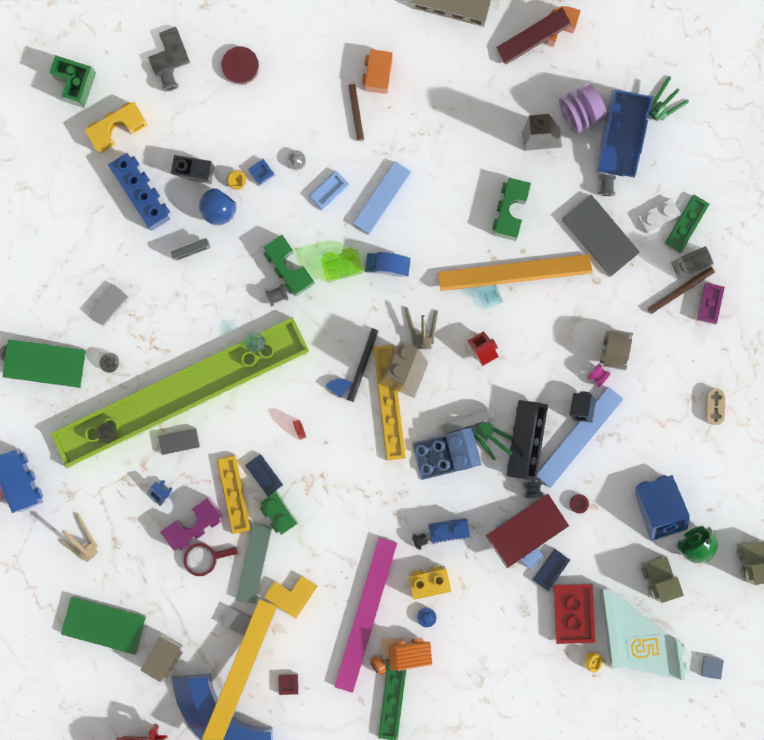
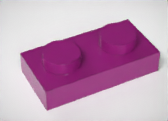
M704 283L697 321L717 324L724 286Z

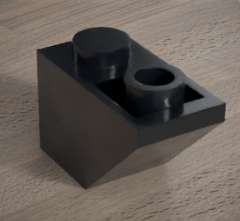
M174 155L171 168L172 175L195 182L212 183L214 172L212 161Z

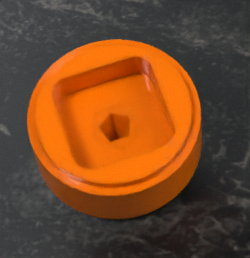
M376 655L370 659L369 662L378 675L381 676L386 672V663L383 659Z

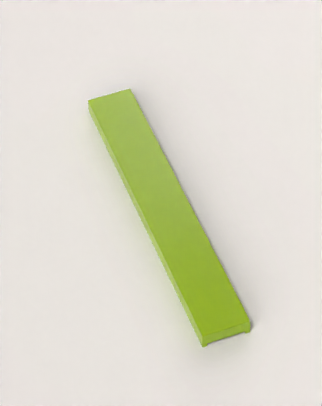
M291 317L50 433V436L59 451L65 468H71L306 355L310 351L294 318Z

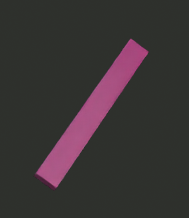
M380 537L378 539L334 686L335 688L352 693L354 691L396 550V542Z

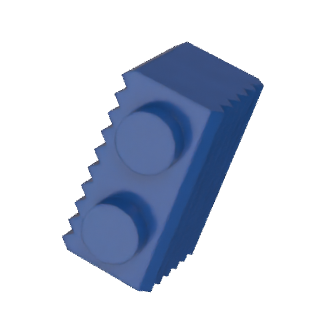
M466 518L428 524L430 539L433 544L439 541L442 543V541H453L454 539L458 540V538L461 540L462 538L470 537Z

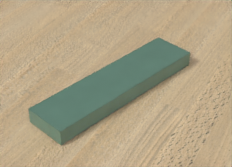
M253 523L236 600L256 603L272 527Z

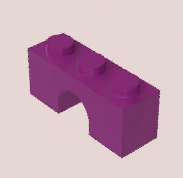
M210 497L192 508L197 517V522L193 528H186L179 520H176L160 532L173 551L177 549L183 550L190 545L188 542L194 537L197 540L205 534L204 529L208 526L213 528L221 522L220 518L223 515Z

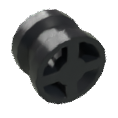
M542 481L523 482V487L525 488L524 498L543 497V492H541Z

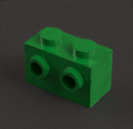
M278 491L260 502L261 507L259 509L265 517L269 516L272 521L270 525L276 534L279 532L282 535L298 524V521Z

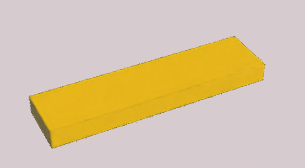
M232 455L218 458L217 464L231 533L236 534L250 531L251 526L237 457Z

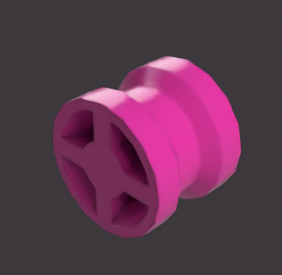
M598 364L587 376V379L593 380L599 388L611 373L605 371L602 365Z

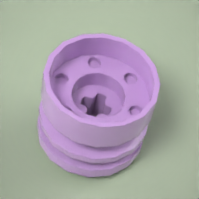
M591 83L577 88V96L570 92L567 94V97L562 96L559 98L562 115L576 134L582 132V128L588 129L589 121L595 125L607 118L602 98Z

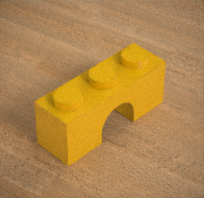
M133 101L132 103L127 102L123 104L121 109L115 113L110 112L106 114L103 120L89 124L85 132L95 149L102 153L116 145L112 138V132L117 126H126L133 135L148 126V123Z

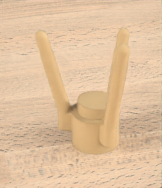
M77 513L76 518L90 544L86 542L81 546L65 530L62 533L78 550L64 540H61V544L78 555L82 560L88 562L98 553L95 549L98 545L94 542L86 525Z

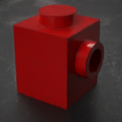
M484 331L467 340L474 356L482 366L499 357L496 349H498L496 342L493 338L490 339Z

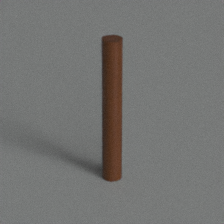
M350 84L348 89L357 141H363L364 134L356 85Z

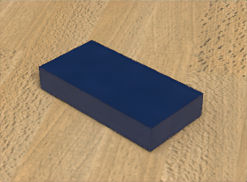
M261 454L245 465L267 496L283 486L281 480Z
M554 548L532 580L549 591L570 562V559Z

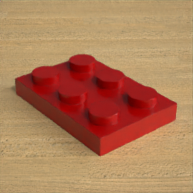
M593 584L553 585L556 644L595 643Z

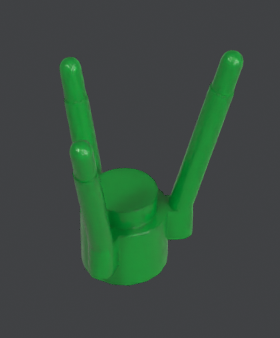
M668 76L652 101L651 110L648 112L656 121L660 119L663 121L667 116L689 103V100H685L666 112L668 109L666 105L680 91L679 88L671 93L664 102L659 101L657 103L671 80V76Z
M482 422L473 432L476 435L475 439L482 445L492 460L496 458L483 439L485 441L490 439L507 454L512 455V452L492 436V431L511 441L512 436L493 427L489 422L487 424Z

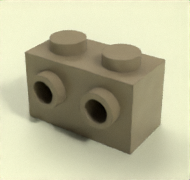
M162 634L140 671L159 682L164 678L168 679L173 671L171 665L174 661L178 662L183 653L180 651L183 645Z

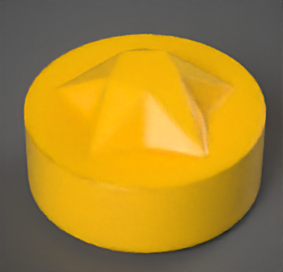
M237 169L231 171L227 177L228 185L236 190L243 188L247 181L245 173Z
M590 652L584 658V667L588 671L594 673L602 667L603 658L600 654Z

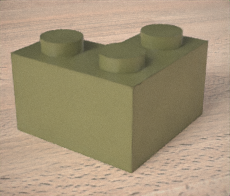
M764 540L738 543L736 553L742 564V568H740L742 579L753 585L764 584Z
M662 555L642 562L643 568H641L643 578L648 580L649 586L647 590L651 598L660 603H665L684 596L679 579L673 575L667 556Z

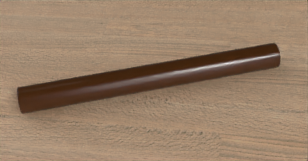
M710 266L648 307L647 310L652 315L714 274V269Z

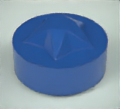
M429 607L422 608L417 614L418 623L423 627H431L436 622V613Z

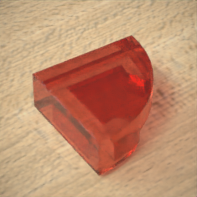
M301 420L293 421L299 440L305 439L307 436Z

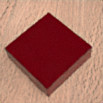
M298 674L278 675L279 695L299 694Z

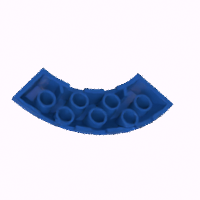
M211 673L172 676L173 690L181 714L194 734L201 740L218 701L213 688ZM233 716L223 740H273V727L265 728L247 725Z

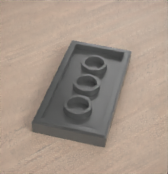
M592 194L561 219L610 277L640 253Z

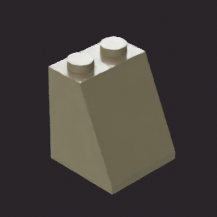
M400 341L392 350L379 384L415 398L428 361L419 348Z

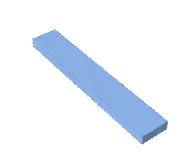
M607 387L596 401L593 422L579 421L538 471L537 477L551 488L623 401V398L610 387Z

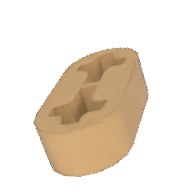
M717 388L711 389L706 394L705 418L711 425H719L725 418V394ZM715 392L720 396V399L716 400V406H714V399H711V395H714ZM714 408H716V414L720 416L719 419H716V422L710 417L711 414H714Z

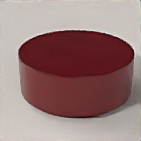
M582 494L572 496L569 501L570 509L579 514L586 512L589 508L588 498Z

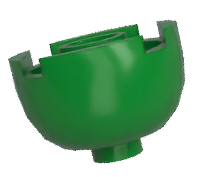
M698 526L687 531L684 534L686 538L682 542L679 540L677 544L683 557L692 563L709 562L718 550V540L709 526L708 528Z

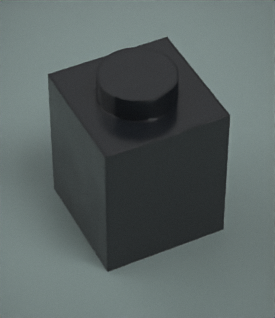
M586 391L573 393L569 413L573 421L593 422L596 404L593 395Z

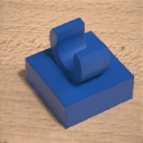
M164 480L160 481L159 484L155 482L147 492L159 506L166 502L173 489L170 487L168 490H164L162 488L165 483Z

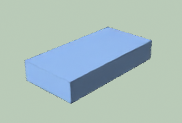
M335 171L309 195V198L323 211L349 186V183Z

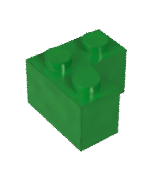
M55 55L49 73L54 79L66 83L61 97L67 103L84 108L96 75L95 70L91 66Z

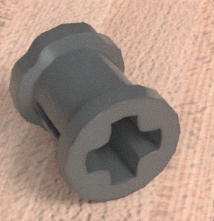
M172 67L163 68L157 72L158 76L161 77L162 90L164 92L172 91L179 87L175 81L174 69Z
M600 175L601 186L598 195L615 196L614 180H616V176Z
M283 284L271 291L265 290L271 307L274 306V303L284 299L286 301L289 300Z

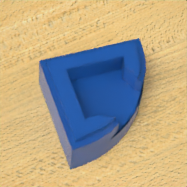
M335 379L326 384V387L341 398L352 383L345 379Z

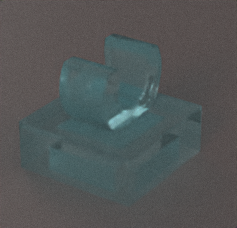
M496 285L478 291L484 309L503 302Z

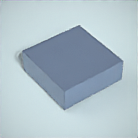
M703 656L700 676L721 680L724 660Z

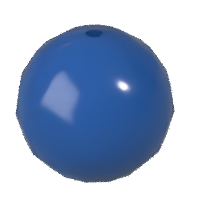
M213 188L202 195L199 201V211L201 217L206 222L221 226L228 223L234 217L237 203L219 189Z

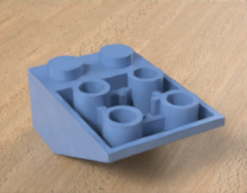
M472 428L412 443L421 480L482 465Z

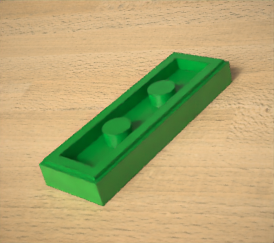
M693 194L664 244L681 253L710 203Z

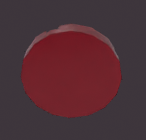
M239 46L225 53L221 66L226 79L231 83L244 85L253 81L257 76L259 61L251 49Z

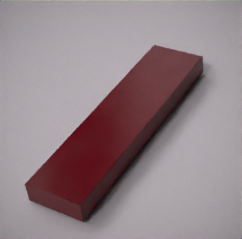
M561 7L496 48L504 64L507 65L572 24L565 10Z

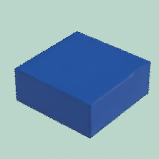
M264 158L248 169L259 186L275 175Z

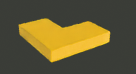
M304 576L300 577L292 591L274 581L264 598L296 619L318 586Z

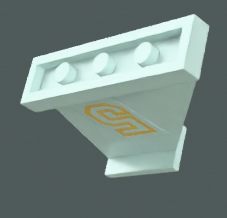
M601 588L610 666L613 669L624 667L686 680L685 674H688L686 663H683L682 656L685 655L684 644L677 638L673 639L611 589Z

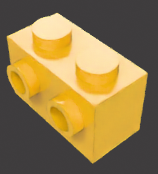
M442 565L430 567L431 570L423 572V569L411 571L412 575H408L413 600L451 592L446 567L442 568Z

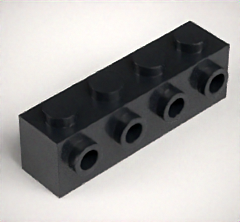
M518 400L512 444L510 446L512 455L509 456L506 476L536 481L548 410L547 404Z

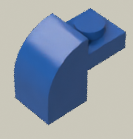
M387 252L367 253L365 272L408 277L411 258Z

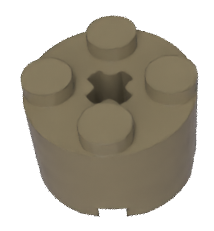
M615 329L606 330L603 345H607L606 350L602 349L600 363L603 364V367L626 371L627 365L624 364H627L629 360L632 332Z

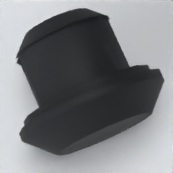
M424 533L417 536L413 534L412 540L416 549L421 550V546L428 543L427 539L423 540L426 537Z

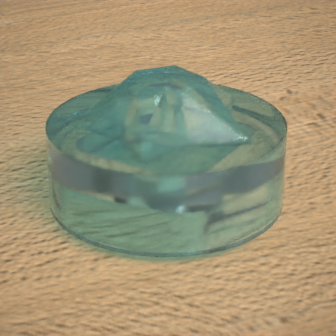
M251 333L246 337L245 346L250 352H260L265 346V339L259 333Z

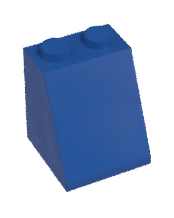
M663 475L654 481H644L636 486L635 495L651 541L688 530L690 515L673 475Z

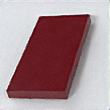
M546 494L485 536L505 567L509 568L569 527V524L550 495Z

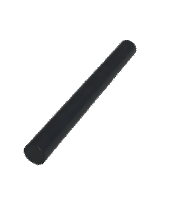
M371 328L347 400L350 402H354L379 332L377 329Z

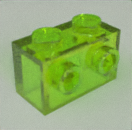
M353 247L345 248L339 254H335V252L326 253L324 258H320L327 283L363 274L358 249L353 250Z

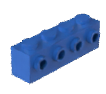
M125 153L108 164L151 231L171 219L168 215L170 210L166 204H161L158 200L161 196L155 187L151 189L148 182L150 179L144 171L141 173L138 169L140 164L135 156L131 157L128 153Z

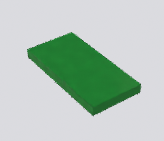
M8 339L2 377L81 388L86 350Z
M72 596L61 635L135 655L147 616Z

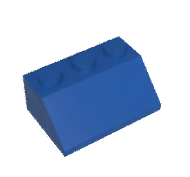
M14 450L0 455V486L11 513L23 512L43 503V493L34 482L36 477L34 472L29 470L27 455L21 450Z

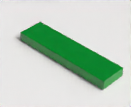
M389 659L378 738L398 740L406 670H390Z

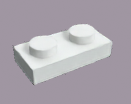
M671 198L640 215L638 219L648 234L677 218L681 213Z

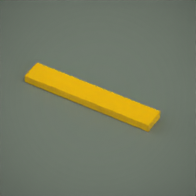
M392 344L374 346L386 460L405 459L398 391L379 384L393 346Z

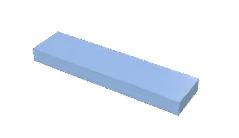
M395 161L353 225L369 235L411 174V171Z

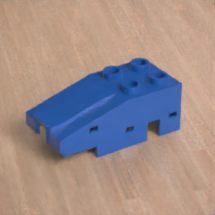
M611 90L597 171L635 178L640 154H642L648 125L647 117L648 112L651 110L653 96Z

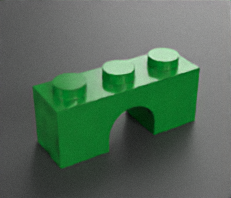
M510 177L507 183L503 182L501 193L504 194L503 200H499L496 209L499 212L498 219L494 218L492 230H495L494 236L517 240L522 219L513 217L510 214L509 207L514 203L525 205L531 186L530 182Z
M280 235L263 247L266 251L263 255L269 263L273 261L276 266L274 271L279 278L283 277L287 283L284 286L290 295L294 293L297 297L315 284L304 266L295 271L286 268V259L294 251L283 235Z

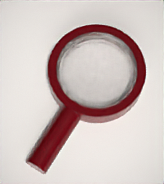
M196 543L186 550L183 558L184 566L194 576H205L213 571L217 559L236 555L238 550L237 547H232L215 552L208 544Z

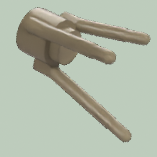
M405 307L413 345H416V348L431 349V344H434L438 311H434L430 337L429 333L426 334L425 315L421 316V334H417V338L409 309Z

